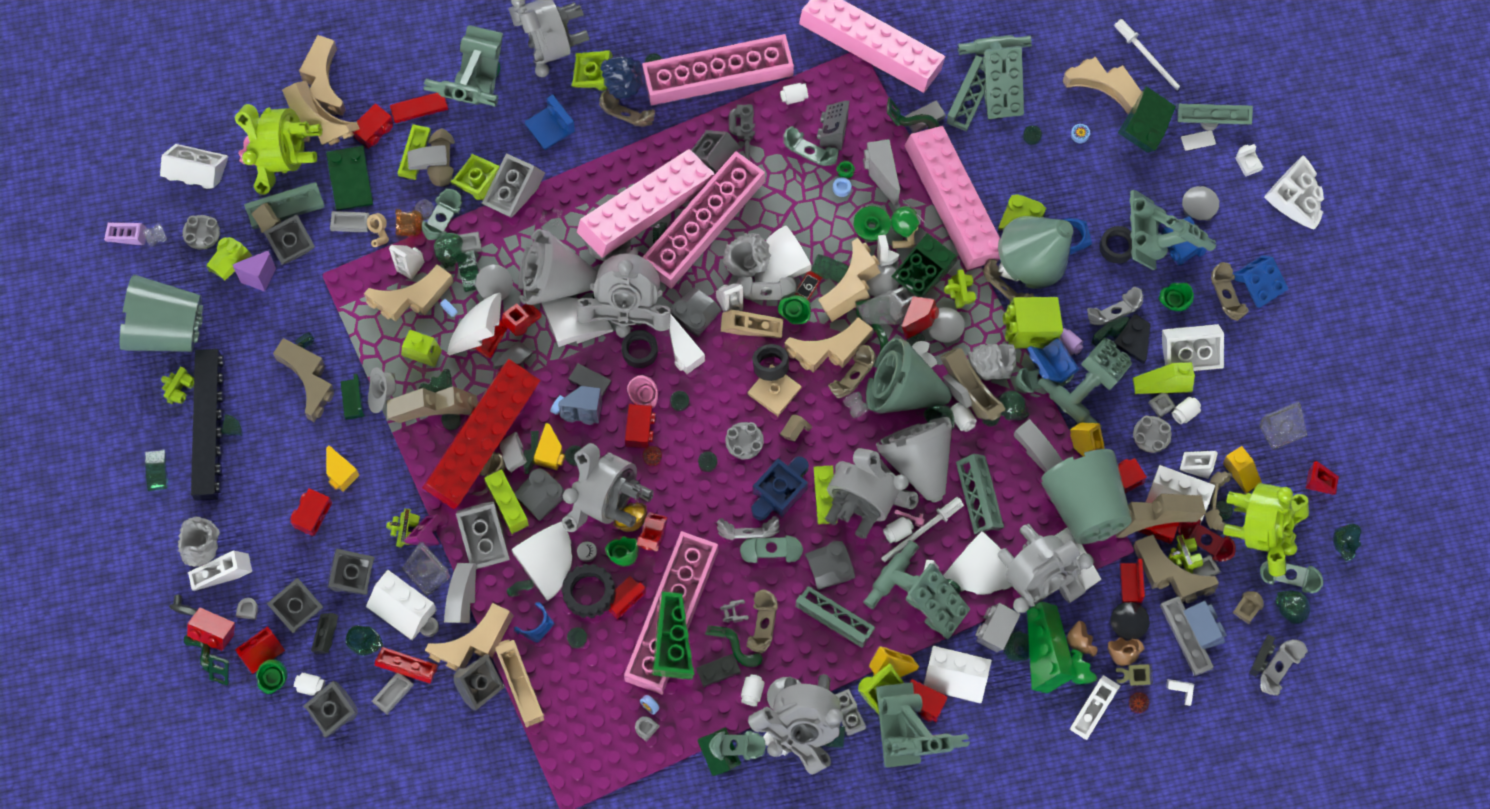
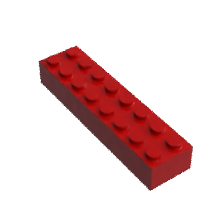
M508 359L422 488L452 509H455L461 503L541 380Z

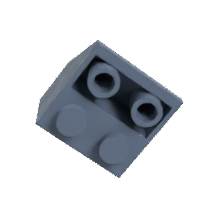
M580 386L560 400L558 407L561 419L567 422L582 421L589 425L599 423L602 408L601 389Z
M1203 601L1184 610L1185 616L1202 650L1226 643L1224 637L1227 634L1221 623H1216L1215 619L1218 616L1212 604L1207 605L1206 601Z

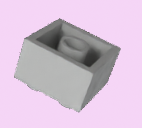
M1000 603L991 606V608L989 607L984 615L985 623L980 625L976 631L975 636H977L975 642L995 652L1003 650L1020 613Z

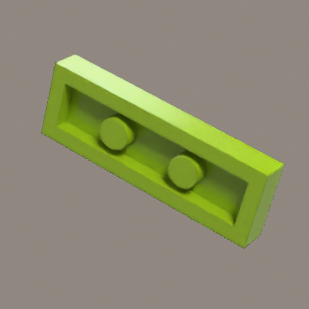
M412 124L399 166L398 176L413 180L417 179L419 170H409L407 152L427 147L431 134L430 128Z
M833 465L816 466L813 470L818 524H830L824 518L833 505L831 503L833 498L827 492V487L834 476Z

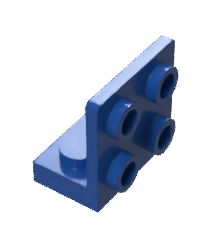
M554 95L547 98L548 106L544 110L524 122L525 126L544 150H547L575 132L574 121Z
M1261 255L1233 274L1235 281L1245 283L1258 308L1288 290L1287 284L1274 258L1271 256Z
M1056 338L1043 349L1033 346L1027 348L1030 352L1029 357L1035 364L1037 363L1040 368L1039 373L1044 379L1062 383L1080 370L1059 338Z

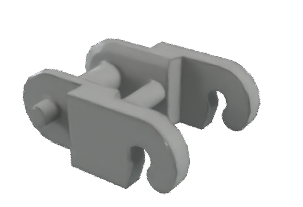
M745 600L732 601L730 605L724 604L720 607V610H724L725 618L723 622L729 623L733 620L736 623L743 621V619L748 620L749 617L747 615L738 617L735 611V606H738L740 603L744 604ZM728 609H732L733 616L729 617Z

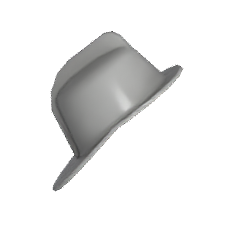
M375 367L370 374L368 404L373 413H379L384 407L385 400L395 393L396 383L394 373L383 372L379 367Z

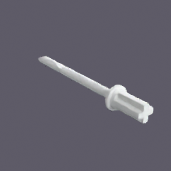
M1120 19L1114 26L1126 38L1127 43L1133 42L1165 79L1178 90L1180 86L1137 40L1139 34L1135 33L1123 19Z
M956 497L943 508H938V515L881 559L886 562L901 551L909 540L914 541L941 519L947 522V518L964 506L960 498Z

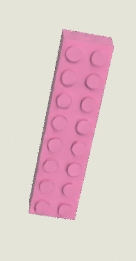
M810 0L802 9L800 25L923 93L942 69L945 59L944 55L844 0Z
M785 34L642 63L643 76L651 106L793 76L794 71Z
M940 126L910 134L904 146L966 270L983 266L989 259L999 261L998 241L1000 237L944 127Z
M688 149L581 218L577 233L603 258L697 196L713 178L714 172Z
M735 151L642 257L655 267L662 283L671 289L763 185L765 182V172Z
M681 531L624 674L625 682L663 695L669 677L652 675L661 593L664 591L682 594L688 630L717 556L718 544Z

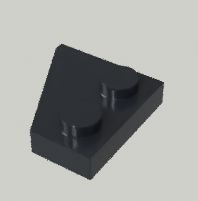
M1134 314L1114 343L1117 348L1145 364L1151 323Z

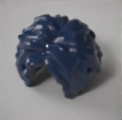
M616 57L602 62V77L604 78V86L607 87L609 94L621 99L630 98L631 95L638 93L639 88L643 86L641 70L639 69L641 63L639 61H633L632 57Z

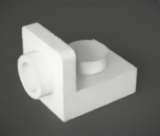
M1255 144L1242 146L1235 158L1245 177L1263 169L1255 153Z

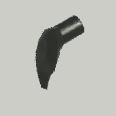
M175 595L173 604L169 605L175 612L185 615H194L198 610L189 605L181 604V595Z

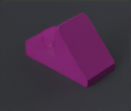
M439 514L426 516L404 540L405 543L424 547L439 545L438 540L433 534L438 528L437 525L442 521Z

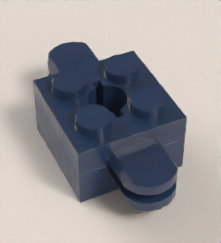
M798 456L788 466L778 458L753 485V494L758 497L751 507V513L755 519L762 521L772 511L783 517L807 491L808 482L803 477L808 472L809 464L805 458Z

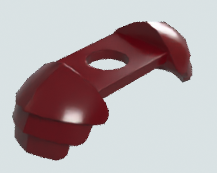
M1200 519L1197 522H1179V536L1183 535L1184 540L1194 538L1198 547L1213 555V560L1224 562L1235 556L1236 545L1229 536L1222 538L1200 525ZM1204 534L1212 537L1210 545L1206 546L1201 543V537Z

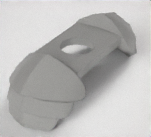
M743 276L738 278L736 283L742 285L743 298L748 300L781 301L784 298L794 296L797 289L793 277L780 278V283L753 282L752 277L747 278ZM768 287L772 292L769 295H764L761 293V289Z
M1133 287L1127 291V294L1122 295L1123 301L1102 311L1098 308H1088L1090 324L1106 325L1135 312L1143 303L1142 290ZM1115 309L1122 310L1119 314L1111 313Z
M773 516L767 523H763L762 528L735 529L733 524H729L723 518L717 521V529L719 531L717 534L729 540H734V538H770L780 532L778 530L780 527L779 519L776 516Z
M1288 640L1280 646L1278 652L1262 673V692L1270 695L1280 694L1282 687L1279 682L1292 663L1299 664L1308 651L1303 642ZM1278 661H1281L1283 664L1280 672L1275 670V664Z

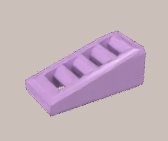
M108 223L104 240L107 242L144 245L147 227L142 223Z

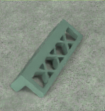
M977 55L947 116L946 124L966 132L984 96V91H986V78L980 80L978 76L979 70L984 71L983 58ZM979 85L981 92L973 95L971 87ZM972 100L974 107L966 110L964 102ZM965 114L967 118L966 124L957 122V117Z
M1176 103L1175 109H1178L1177 122L1252 124L1253 106Z
M316 182L244 204L253 230L260 227L251 213L264 203L270 205L276 217L281 221L295 215L299 216L324 208Z
M972 454L957 461L956 465L974 534L979 535L981 532L990 529L997 531L1003 529L1004 525L986 457L984 455ZM970 462L971 468L967 474L963 465ZM971 480L975 482L973 492L969 490ZM976 498L980 501L978 510L974 509L973 505ZM980 516L984 517L986 524L979 528L978 524Z
M809 586L802 596L800 595L796 600L795 607L863 648L875 629L868 622ZM809 593L817 598L818 604H814L806 599ZM821 606H832L834 614L825 611ZM844 615L848 616L850 618L851 624H846L842 620L838 619V617ZM864 626L869 630L864 635L856 630L855 627Z

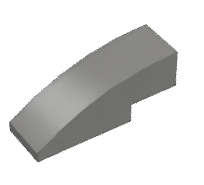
M1030 419L1015 430L1014 437L1025 447L1026 453L1045 473L1063 461L1047 438Z
M457 563L448 589L444 622L470 623V603H475L476 564Z

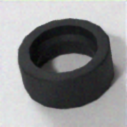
M1114 226L1107 229L1100 241L1102 256L1114 264L1127 262L1132 257V231L1123 226ZM1113 236L1123 237L1128 241L1129 249L1123 254L1114 253L1107 247L1108 239Z
M645 330L630 332L622 342L623 358L628 365L634 368L649 367L658 356L656 338ZM636 340H645L650 344L651 352L645 358H634L629 353L630 344Z
M768 344L759 347L753 354L754 372L762 380L774 381L787 374L789 359L788 353L783 347ZM769 357H776L782 360L778 366L773 368H766L760 365L762 360Z

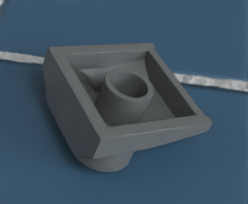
M298 215L264 231L281 265L289 263L315 248Z
M692 287L679 301L673 304L671 315L682 327L698 338L722 309L702 291Z
M538 468L530 473L529 478L514 494L517 500L540 522L563 500L565 490L545 470Z
M833 541L828 546L805 554L812 570L817 590L855 579L853 566L843 541Z
M336 548L331 563L327 588H331L336 592L345 591L367 595L371 568L375 557Z
M298 578L267 603L292 633L323 608Z
M488 654L467 668L458 669L454 674V683L462 699L473 710L480 708L505 687Z
M332 681L303 706L316 722L325 738L345 723L354 720L358 713L355 703L345 689L336 681Z

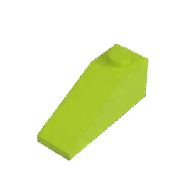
M1192 362L1171 363L1133 377L1132 381L1135 394L1192 392L1195 374Z

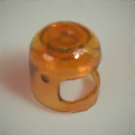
M395 209L396 236H418L421 234L424 218L420 211L402 212L401 209Z

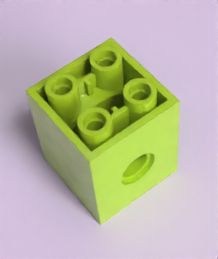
M1058 297L1013 298L1003 314V324L1006 325V342L1009 345L1013 344L1015 349H1023L1030 346L1044 348L1056 338H1060L1063 333Z

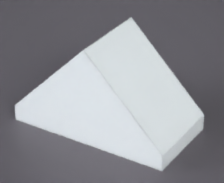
M1184 452L1180 470L1209 479L1218 452Z

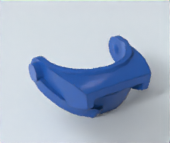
M1073 218L1062 219L1077 228L1082 235L1081 242L1076 246L1070 247L1069 254H1073L1075 251L1082 250L1092 244L1086 221Z
M536 602L535 606L544 614L543 622L532 631H522L515 626L514 632L539 643L554 626V622L540 602Z

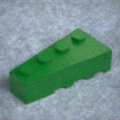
M662 591L659 601L652 675L692 680L694 669L688 640L683 596L681 593Z
M1041 601L1027 610L1031 686L1034 691L1049 693L1075 678L1076 673L1057 605Z

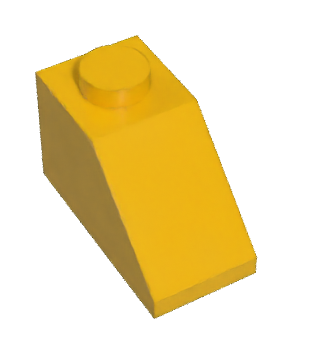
M1080 422L1070 429L1073 447L1083 457L1085 456L1084 452L1105 449L1100 423Z
M546 423L534 456L535 465L557 471L559 465H563L565 454H563L562 446L550 424Z
M331 446L326 448L328 483L337 490L339 488L344 492L359 477V473L354 466Z
M1243 446L1226 456L1223 465L1229 473H1232V477L1245 494L1253 490L1259 483H1262L1253 459Z
M881 646L869 664L873 675H876L889 663L893 666L892 668L899 677L912 673L919 668L912 656Z

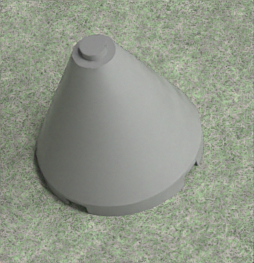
M537 229L531 236V239H535L532 246L527 245L520 266L518 289L523 290L524 295L519 296L520 301L523 304L535 305L591 291L590 284H595L598 271L549 231Z
M949 417L930 420V423L922 425L919 423L881 439L882 445H879V442L876 443L878 452L901 475L906 476L909 483L922 496L932 502L943 499L942 496L946 493L952 431Z

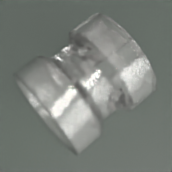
M161 223L156 224L154 228L143 230L150 247L156 245L159 241L164 242L168 240Z
M860 392L852 393L843 400L845 406L850 408L852 418H858L869 410L867 404L862 401Z

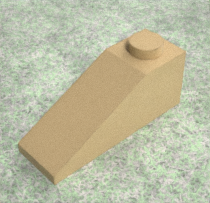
M729 310L722 313L721 332L782 338L783 319L737 310Z

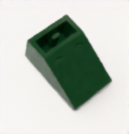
M926 233L891 277L915 296L923 298L947 275L958 259L953 252Z

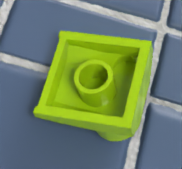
M610 51L576 53L571 86L581 88L595 87L599 91L606 90L607 87L604 86L601 64L604 60L613 58Z
M471 154V157L450 182L472 194L475 199L483 200L500 166Z
M1011 195L998 230H1003L1014 219L1022 216L1043 217L1046 207L1042 203L1025 196Z
M225 237L218 242V251L208 262L206 268L209 272H213L225 281L235 272L233 264L250 258L252 254L240 242L231 237Z
M890 663L873 677L862 679L858 686L859 693L878 715L876 688L878 686L904 684Z

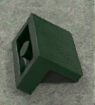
M353 374V380L340 381L345 419L365 417L361 382L358 374Z
M726 727L697 740L712 776L727 772L741 765L738 755H724L723 760H720L710 750L709 744L716 734L725 731V735H729ZM731 741L729 747L733 751L735 748Z

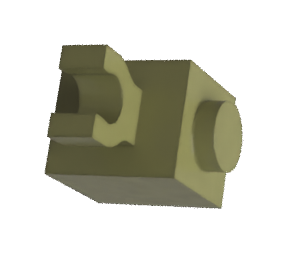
M1152 664L1129 665V670L1116 668V672H1123L1125 675L1123 679H1117V683H1124L1130 680V686L1153 684Z

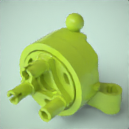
M245 104L236 114L235 121L248 134L250 142L246 147L247 151L242 155V161L246 165L255 164L258 170L254 183V189L257 193L261 195L269 193L276 183L274 172L287 173L288 171H296L301 163L317 162L316 152H304V139L307 136H322V129H319L322 127L321 124L309 125L307 121L300 122L297 113L291 108H266L259 118L257 109L251 104Z
M1259 483L1252 494L1247 493L1245 495L1229 491L1227 504H1234L1236 506L1234 507L1235 512L1245 513V523L1243 527L1225 524L1223 534L1245 540L1248 548L1269 552L1267 555L1269 574L1275 577L1284 575L1286 573L1285 555L1291 556L1297 552V545L1294 542L1296 539V535L1293 532L1294 527L1309 516L1307 496L1303 494L1293 496L1292 490L1288 487Z

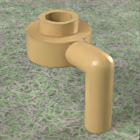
M380 213L372 214L367 219L369 230L378 233L380 237L372 240L371 244L373 247H378L389 241L384 230L387 222Z
M915 231L907 240L892 241V249L914 247Z

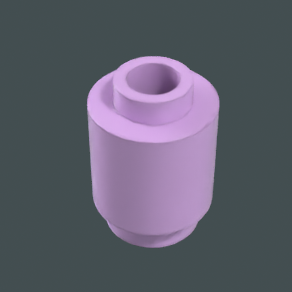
M1063 328V333L1059 339H1061L1071 356L1079 354L1083 349V341L1071 330Z

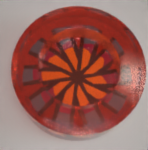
M649 446L643 451V461L646 465L657 466L661 462L662 452L658 447Z
M1134 693L1129 699V708L1134 713L1140 714L1145 712L1149 707L1148 697L1144 693Z

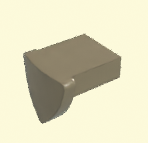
M268 203L262 204L251 213L261 228L262 233L281 223V220L276 217Z
M792 415L780 435L784 439L795 442L802 429L810 432L812 426L801 416Z
M1253 591L1244 592L1242 600L1233 611L1234 615L1250 624L1259 609L1262 610L1264 607V601L1260 594Z

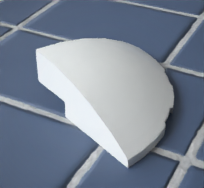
M1303 155L1276 182L1264 198L1286 216L1311 229L1317 227L1323 211L1320 210L1321 202L1324 199L1322 187H1319L1316 182V171Z
M787 226L778 229L768 237L766 242L770 245L769 253L771 257L767 270L760 273L756 272L754 278L755 282L780 283V278L782 277L794 278L811 270L810 261ZM768 287L761 289L762 294L771 291Z
M500 292L484 299L464 316L451 337L447 352L449 356L481 346L482 339L494 336L495 326L499 325Z
M563 297L542 303L558 347L575 341L578 344L610 333L613 329L608 320L601 319L591 323L579 322L577 320V302L580 299Z
M562 522L538 532L512 549L513 555L547 601L553 598L562 588L563 581L572 565L571 540Z
M983 532L970 543L943 575L953 588L960 591L975 592L979 595L991 594L994 591L1006 590L1012 587L1006 578L1008 568L997 555L1001 549Z

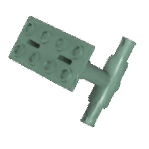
M471 25L467 26L466 35L462 38L460 52L463 53L461 69L456 75L455 82L446 80L438 82L426 78L424 90L436 92L441 97L475 105L483 103L496 107L498 95H494L503 33Z
M1012 35L992 36L990 38L976 39L971 43H958L959 55L975 53L977 56L985 55L983 57V69L986 78L984 99L988 119L1024 115L1022 48L1032 47L1030 35L1023 37H1014Z
M1136 190L1130 191L1131 255L1133 260L1151 270H1155L1156 260L1166 256L1169 246L1188 241L1196 247H1204L1208 251L1215 249L1216 244L1214 243L1216 241L1209 238L1208 234L1196 224L1193 225L1184 219L1179 220L1173 215L1168 216L1164 209L1154 204L1153 200ZM1163 223L1173 229V232L1163 235L1158 234V225Z
M1103 338L1081 363L1088 373L1085 375L1086 378L1071 394L1062 385L1057 386L1052 380L1044 379L1043 377L1037 384L1050 394V399L1057 403L1077 423H1098L1089 415V410L1081 402L1101 383L1108 390L1116 385L1132 365L1131 358L1126 353H1121L1113 341Z
M909 540L903 550L895 554L889 564L882 569L880 576L873 584V590L863 602L869 608L874 609L882 596L888 595L894 585L897 584L908 592L907 602L926 615L925 623L933 630L940 632L944 638L949 639L970 608L934 564L930 563L921 576H912L905 573L910 565V559L919 549L915 542Z
M912 683L878 686L876 688L885 767L921 763L920 756L951 752L954 748L969 746V741H962L969 739L967 734L955 736L948 733L931 735L916 715V712L922 710L923 702L919 694H914Z

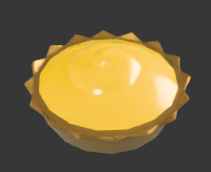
M636 502L634 504L630 503L622 509L636 517L633 527L624 525L616 520L613 521V525L625 532L639 529L645 522L647 506Z

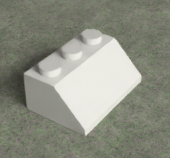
M175 144L162 155L160 176L167 177L171 181L180 180L189 185L198 184L202 185L203 188L211 189L220 182L228 156Z
M1219 324L1162 330V349L1165 366L1171 363L1192 362L1194 371L1224 368V332Z
M1159 465L1145 503H1152L1161 493L1200 495L1206 510L1215 485Z
M389 570L376 583L366 605L368 609L411 640L416 637L420 629L428 622V619L437 611L432 601Z
M933 646L924 685L944 695L981 703L992 660Z

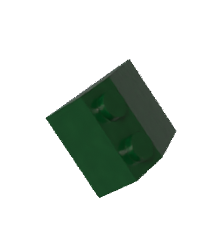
M1145 86L1119 129L1118 134L1145 152H1153L1164 137L1176 106Z
M358 146L326 152L336 211L373 205L364 147Z

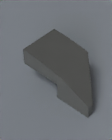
M517 341L493 364V368L498 370L508 359L520 366L532 356L533 352L523 343Z

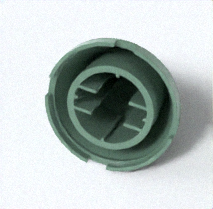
M1022 216L1014 219L1002 230V237L998 241L999 257L1003 267L1015 281L1019 279L1028 288L1043 289L1053 285L1064 275L1068 265L1073 227L1068 221L1036 216Z
M894 338L883 347L873 367L877 368L874 379H868L866 402L870 410L882 414L938 407L949 403L952 396L949 387L907 341Z

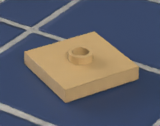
M787 375L774 381L759 378L748 391V395L778 417L802 389V386Z

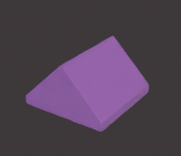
M269 251L233 264L241 283L262 291L266 290L276 270Z

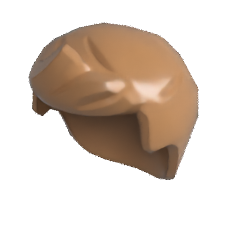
M1079 620L1067 634L1069 646L1072 649L1081 651L1082 654H1090L1092 657L1097 654V647L1092 646L1093 637L1087 634L1085 623Z
M1122 637L1116 641H1109L1107 646L1112 660L1120 666L1131 665L1144 650V645L1140 640L1132 639L1126 641Z

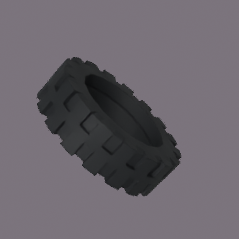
M583 564L582 567L577 566L573 572L570 571L567 574V579L563 581V599L568 609L575 615H580L582 618H595L596 615H603L605 610L608 611L611 608V603H614V596L616 595L615 585L611 575L603 567L599 568L595 564H592V566L588 564ZM586 577H596L605 586V594L602 599L590 606L577 603L573 597V588L576 583Z

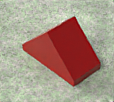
M1316 461L1308 471L1305 488L1335 495L1339 476Z

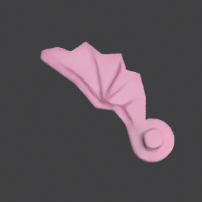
M895 510V514L898 517L909 518L910 521H915L916 526L923 527L925 521L923 514L920 513L919 517H914Z

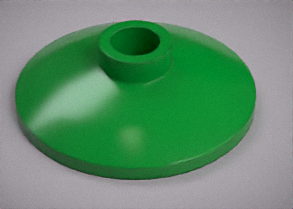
M867 206L856 213L853 226L857 235L862 239L877 241L879 235L888 234L891 220L887 212L882 208ZM873 224L875 228H869L868 226Z

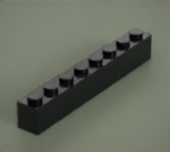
M218 349L195 350L191 496L195 501L218 500V493H221L219 475L222 474V465L219 463V457H222V446L219 443L220 438L223 437V430L220 427V420H223V410L220 409V403L224 401L223 391H221V384H224V374L221 373V367H224L225 361L224 355H221Z

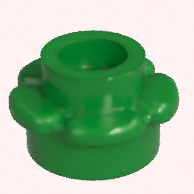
M843 161L837 166L836 171L839 177L851 178L855 168L849 161Z

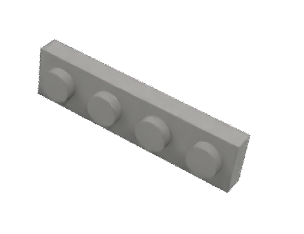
M1178 596L1161 603L1160 607L1194 676L1213 669L1206 650H1202L1185 616L1184 610L1186 609L1180 597Z

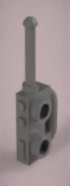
M737 105V108L729 113V131L731 134L736 135L737 139H744L745 158L750 161V141L753 139V135H755V131H753V128H755V124H753L754 109L752 105ZM736 117L741 118V126L736 127Z

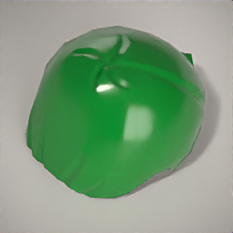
M902 206L896 209L891 217L892 229L905 238H908L918 227L919 220L915 209L909 206Z
M1172 283L1169 287L1161 290L1158 299L1166 308L1180 312L1190 307L1194 299V293L1188 283Z
M795 295L781 300L778 305V312L791 324H804L811 317V304L807 298Z
M622 536L620 540H611L605 546V551L612 562L626 567L636 561L639 547L636 539Z
M1071 650V658L1076 677L1071 679V681L1075 684L1097 681V676L1090 671V663L1082 661L1081 651Z
M266 660L256 672L258 688L266 694H271L283 687L288 677L286 666L277 660Z

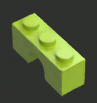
M502 469L485 477L486 486L496 501L511 534L528 527L527 517Z

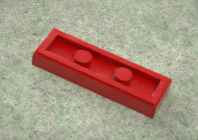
M439 93L390 105L394 123L448 110L445 97H441Z
M384 647L381 648L374 665L427 683H431L438 670L437 664Z

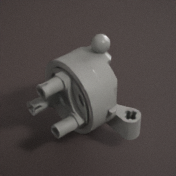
M628 247L626 254L612 256L601 264L597 272L595 284H590V289L594 291L595 299L582 298L577 302V320L579 322L591 323L601 319L611 320L612 323L618 324L616 334L622 338L631 332L629 325H635L636 323L647 324L658 331H665L670 328V308L663 305H655L657 298L663 294V291L659 290V274L649 261L637 256V248L633 247V250H631V247Z
M1030 524L1024 525L1020 529V533L1027 539L1026 544L1028 546L1024 544L1023 550L1015 558L1007 548L1000 550L997 554L999 559L1008 568L1006 574L1008 582L1021 596L1013 604L1015 611L1018 613L1026 612L1029 606L1034 607L1035 604L1058 589L1063 598L1068 603H1071L1086 592L1079 580L1078 574L1081 575L1082 569L1091 568L1094 563V559L1090 554L1084 553L1080 555L1079 549L1071 540L1064 544L1054 535L1039 536Z

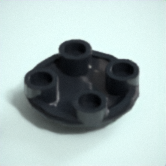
M1124 602L1113 610L1110 622L1114 632L1119 637L1129 641L1138 639L1147 632L1150 618L1147 611L1141 605L1135 602Z

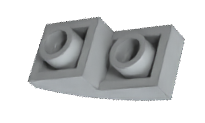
M445 145L424 147L407 152L409 170L427 169L428 166L447 165Z
M516 432L500 442L501 453L505 465L510 472L527 462L522 451L524 447Z
M848 689L836 694L835 696L841 703V712L843 714L841 723L847 736L866 729V725L857 709V704L850 690Z

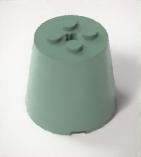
M133 274L129 281L124 301L123 312L126 313L125 324L121 323L120 349L125 351L192 352L195 343H198L199 327L201 328L203 323L202 295Z
M1097 449L1084 452L1085 456L1076 460L1070 457L1053 466L1041 478L1042 486L1073 538L1079 544L1104 541L1124 530L1132 521L1116 455L1113 450Z

